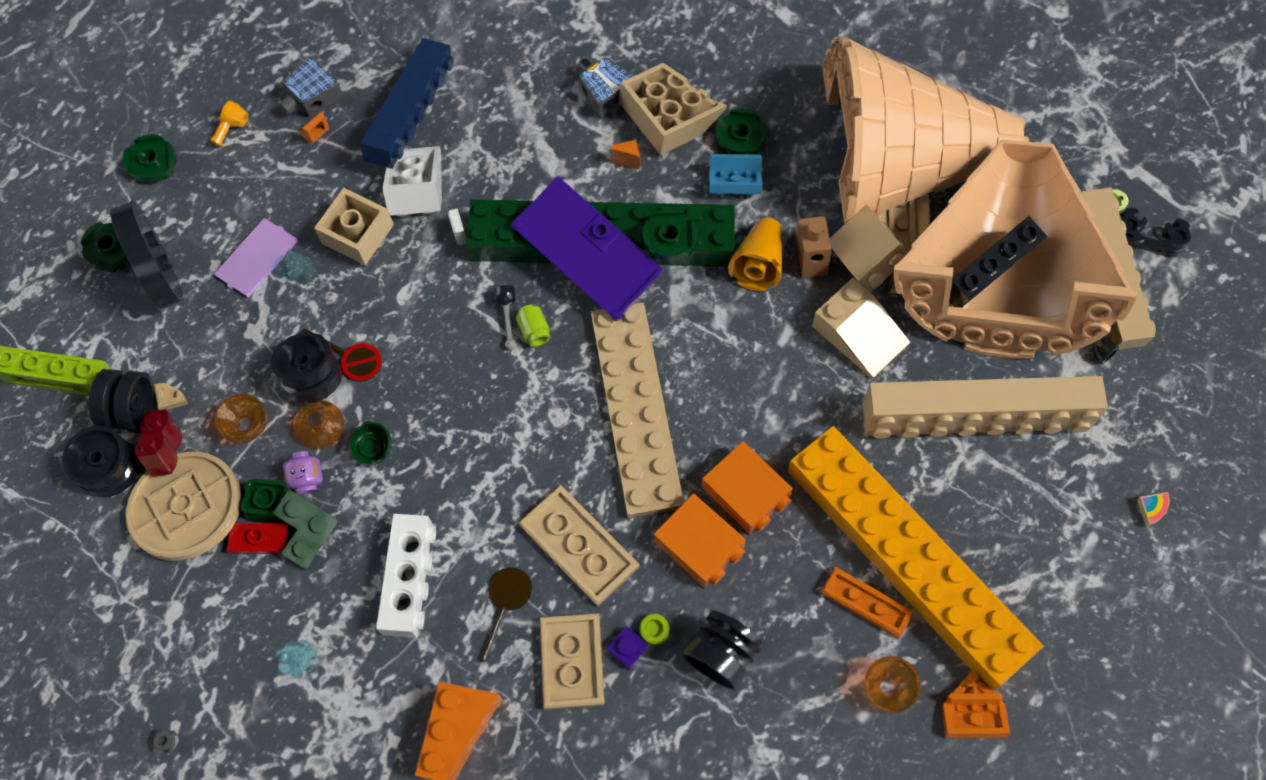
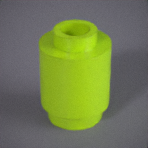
M533 305L522 307L516 315V321L525 341L532 347L548 342L550 339V328L541 308Z

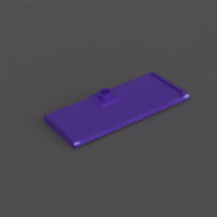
M559 176L511 224V227L516 232L522 235L616 322L621 320L633 303L663 272V269Z

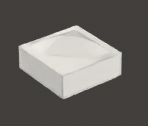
M458 209L450 210L448 216L456 243L459 246L466 244L468 224L460 219Z

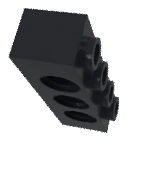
M1030 216L1025 218L952 279L949 302L954 307H964L1042 242L1047 235Z

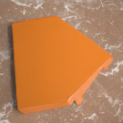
M973 671L948 696L942 706L945 738H1008L1010 730L1006 707L1002 702L1004 696L1001 693H995L979 680L980 677Z

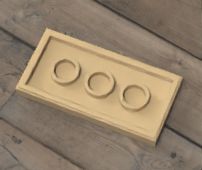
M561 485L518 522L519 526L597 607L640 567V564Z

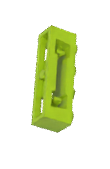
M0 346V379L6 384L89 396L97 373L102 369H112L102 360Z

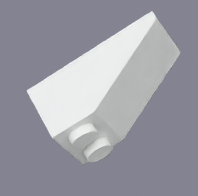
M440 146L404 149L402 158L397 160L393 169L386 167L383 192L390 216L397 215L402 217L415 213L432 214L441 211Z

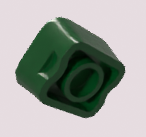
M250 479L246 484V495L241 503V509L245 518L255 523H285L272 515V513L289 490L286 483L282 481Z

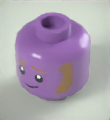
M308 451L291 454V459L283 464L285 483L296 494L317 491V486L323 482L320 460L315 456H309Z

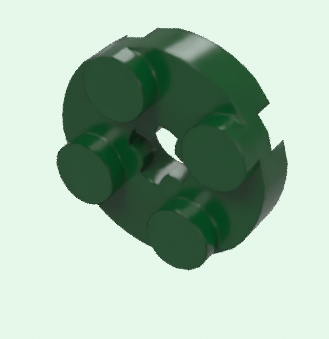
M734 109L725 117L724 115L720 117L716 124L715 138L718 143V149L724 154L757 155L758 151L765 144L767 127L754 111ZM739 130H744L746 135L737 136L735 133H738Z
M155 134L140 136L134 140L135 144L130 149L128 147L125 149L122 157L123 166L135 182L153 183L172 177L174 173L173 168L177 162V155L170 142L164 140L162 136ZM150 155H153V156H154V159H153L152 161H150V162H145V161H144V160H148Z
M673 208L659 210L654 213V216L649 221L647 219L643 226V243L651 258L662 261H677L686 259L692 254V250L697 242V227L692 218L690 220L683 211ZM669 230L672 231L673 235H677L673 239L663 237Z
M95 223L83 234L81 238V244L83 245L81 253L83 258L92 267L113 273L128 262L112 223ZM114 241L112 247H110L109 249H106L104 247V244L106 242L112 243Z

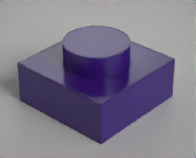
M626 626L607 647V651L630 670L647 651L649 645Z

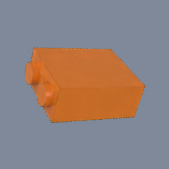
M744 441L702 478V488L749 535L756 529L759 532L762 531L770 523L771 519L769 517L776 510L779 513L782 512L792 501L790 496L793 488Z
M694 493L654 533V543L705 589L710 583L716 585L726 573L723 569L730 562L736 564L746 552L743 549L746 539Z

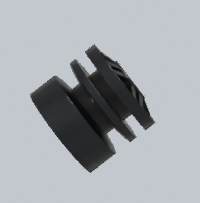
M711 610L706 617L708 623H702L699 628L708 641L699 637H693L682 656L704 676L729 690L736 691L747 674L746 669L738 660L752 664L756 659L754 653H759L764 644L756 634L740 621L721 612Z

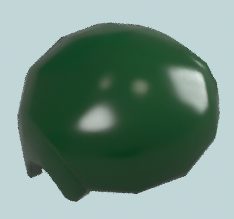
M366 421L351 433L348 444L351 456L363 465L374 466L381 463L389 456L392 448L390 432L381 423Z

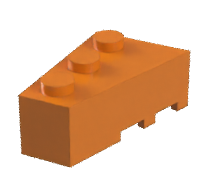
M439 682L415 776L421 780H455L480 735L487 728V724L495 710L502 703V697L498 693Z

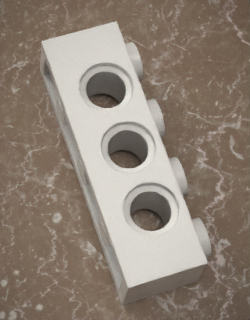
M393 514L376 628L382 636L417 638L418 630L423 629L425 614L424 611H421L422 601L427 600L429 588L428 582H425L426 571H431L432 554H429L430 543H434L436 538V526H433L428 516ZM410 543H419L418 548L414 552H406V547ZM406 571H415L414 577L411 580L402 581V575ZM411 599L410 606L407 609L398 610V604L401 600Z

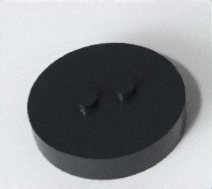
M130 201L111 209L110 216L120 245L136 277L152 302L160 310H163L183 301L182 289L171 260L139 205L135 201Z

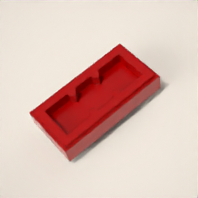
M235 523L229 532L227 552L230 554H281L289 542L290 525L286 523Z

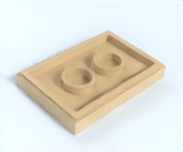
M599 613L540 618L544 710L604 706Z

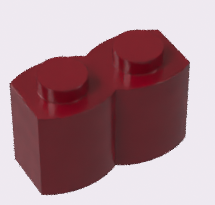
M167 409L147 412L141 422L142 435L136 443L135 454L152 477L172 474L178 461L176 451L182 442V431Z

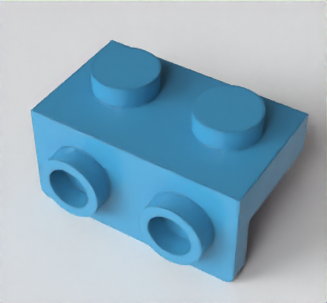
M711 154L709 193H716L718 195L762 194V156Z

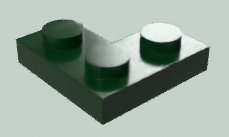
M289 489L272 513V515L296 529L280 555L306 570L338 522V519Z

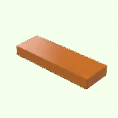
M834 567L820 592L823 596L898 639L902 636L915 612L837 567Z

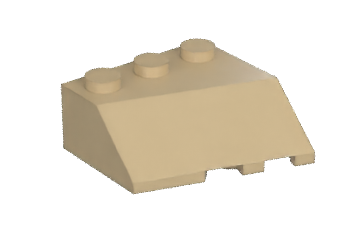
M664 63L621 82L620 105L660 155L701 136L727 108V105L721 101L717 103L709 98V93L703 89L697 90L688 84L687 78Z

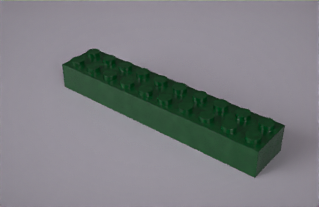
M470 199L466 249L470 261L551 263L511 227L512 222L533 201ZM588 202L648 256L649 252L644 246L642 232L644 223L647 219L649 221L655 212L673 208L683 211L690 220L692 218L697 227V242L690 257L677 261H662L651 258L658 265L728 267L729 261L734 254L735 205ZM670 230L667 231L666 235H663L667 239H673L677 236L673 235Z

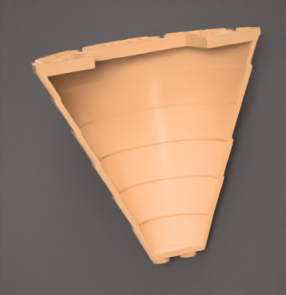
M845 36L834 37L831 41V49H827L822 67L827 104H838L840 96L848 146L839 179L844 224L853 218L865 205L870 207L876 214H879L928 193H937L961 182L965 183L967 178L980 166L1002 139L1029 142V137L1024 136V117H1017L991 104H985L963 91H957L932 77H928L903 63L896 62L872 49H868Z
M1002 139L980 166L967 178L966 183L948 201V206L911 245V250L894 266V282L897 294H902L905 300V309L924 329L945 342L949 339H954L964 343L965 350L1002 358L1029 359L1034 358L1035 352L1051 351L1055 356L1094 343L1110 333L1111 325L1118 319L1124 320L1134 304L1136 292L1122 273L1123 267L1093 220L1094 214L1082 197L1079 187L1066 168L1054 144ZM1030 216L1047 237L964 307H954L949 302L952 279L1025 218Z

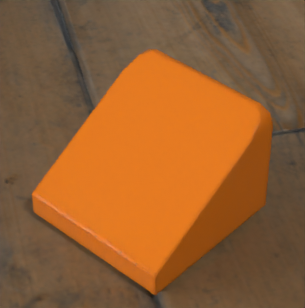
M320 112L300 131V135L310 144L314 143L330 129L324 114Z
M636 140L611 145L612 163L641 169L640 154Z

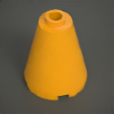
M773 218L759 219L729 261V275L731 277L734 275L738 279L737 284L741 287L762 292L767 291V288L774 285L776 287L781 279L782 226Z

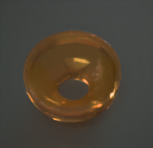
M237 394L221 403L216 411L214 421L218 433L223 438L232 443L244 444L251 442L261 435L266 427L268 417L263 403L258 398L249 394ZM247 417L253 419V425L250 429L246 431L239 430L238 424L242 419Z
M326 400L303 405L296 413L293 421L294 433L299 442L310 449L316 450L325 449L335 444L342 436L345 428V419L340 409ZM312 413H321L323 419L320 424L316 426L308 424V417Z
M885 656L874 661L866 671L864 689L867 698L876 708L886 713H900L908 710L916 703L921 691V681L919 674L911 663L897 656ZM885 679L894 680L898 685L897 694L894 696L885 695L881 690V682Z

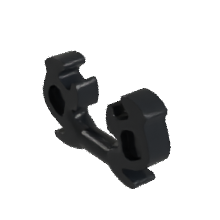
M1128 208L1121 215V221H1124L1126 225L1127 242L1132 248L1144 247L1160 251L1169 257H1177L1181 251L1180 249L1185 248L1191 240L1190 224L1183 219L1177 218L1172 224L1173 227L1168 222L1162 230V237L1167 240L1161 241L1145 237L1140 233L1146 227L1147 218L1143 217L1142 220L1136 218L1140 212L1139 209Z

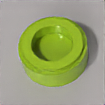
M659 614L647 615L640 623V635L643 641L654 646L664 643L669 636L668 621Z

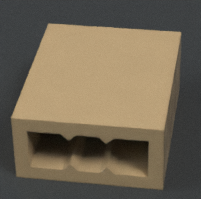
M867 205L830 238L832 250L857 281L870 292L880 286L894 272V266L909 252L880 217Z

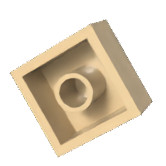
M343 188L314 229L323 245L366 266L394 224L387 208Z

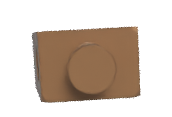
M822 216L799 219L793 236L801 279L828 276L831 244L826 218ZM817 254L815 261L810 259L813 255Z

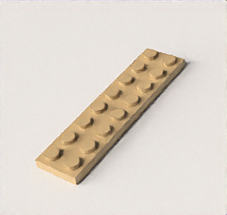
M644 302L633 304L622 316L621 320L617 322L603 309L591 311L628 518L678 510L684 504Z

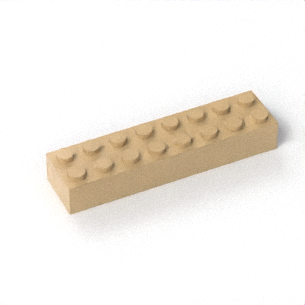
M1103 376L870 383L862 404L865 436H874V438L878 439L887 438L891 435H902L905 438H912L919 434L941 437L948 433L971 436L976 432L1000 435L1009 431H1015L1016 434H1028L1033 431L1043 430L1048 434L1057 433L1061 430H1072L1075 433L1089 431L1108 409Z

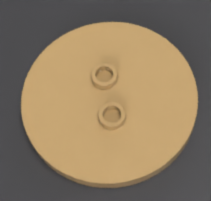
M203 452L178 453L177 465L172 474L152 477L146 471L133 487L126 506V524L132 539L148 554L170 561L194 558L215 547L227 536L234 526L241 508L242 495L240 484L236 475L227 464L211 454Z

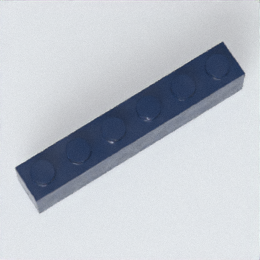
M426 38L421 39L360 142L364 161L393 169L397 160L402 158L406 144L413 139L415 128L418 123L423 121L428 105H432L437 89L442 87L446 73L451 71L453 67L454 57L451 56L449 44Z

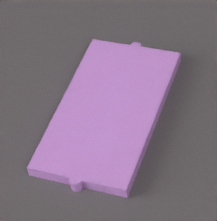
M264 218L214 275L226 283L230 290L235 289L249 298L298 240L284 231L282 226L278 227Z

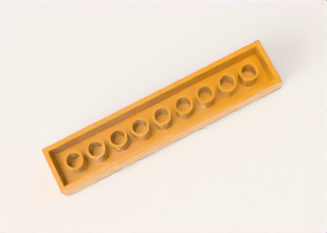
M834 426L790 461L788 473L991 690L994 691L1044 647Z

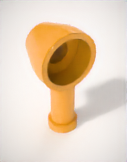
M227 101L221 111L220 124L209 141L215 146L222 147L229 128L244 127L248 120V113L236 102Z

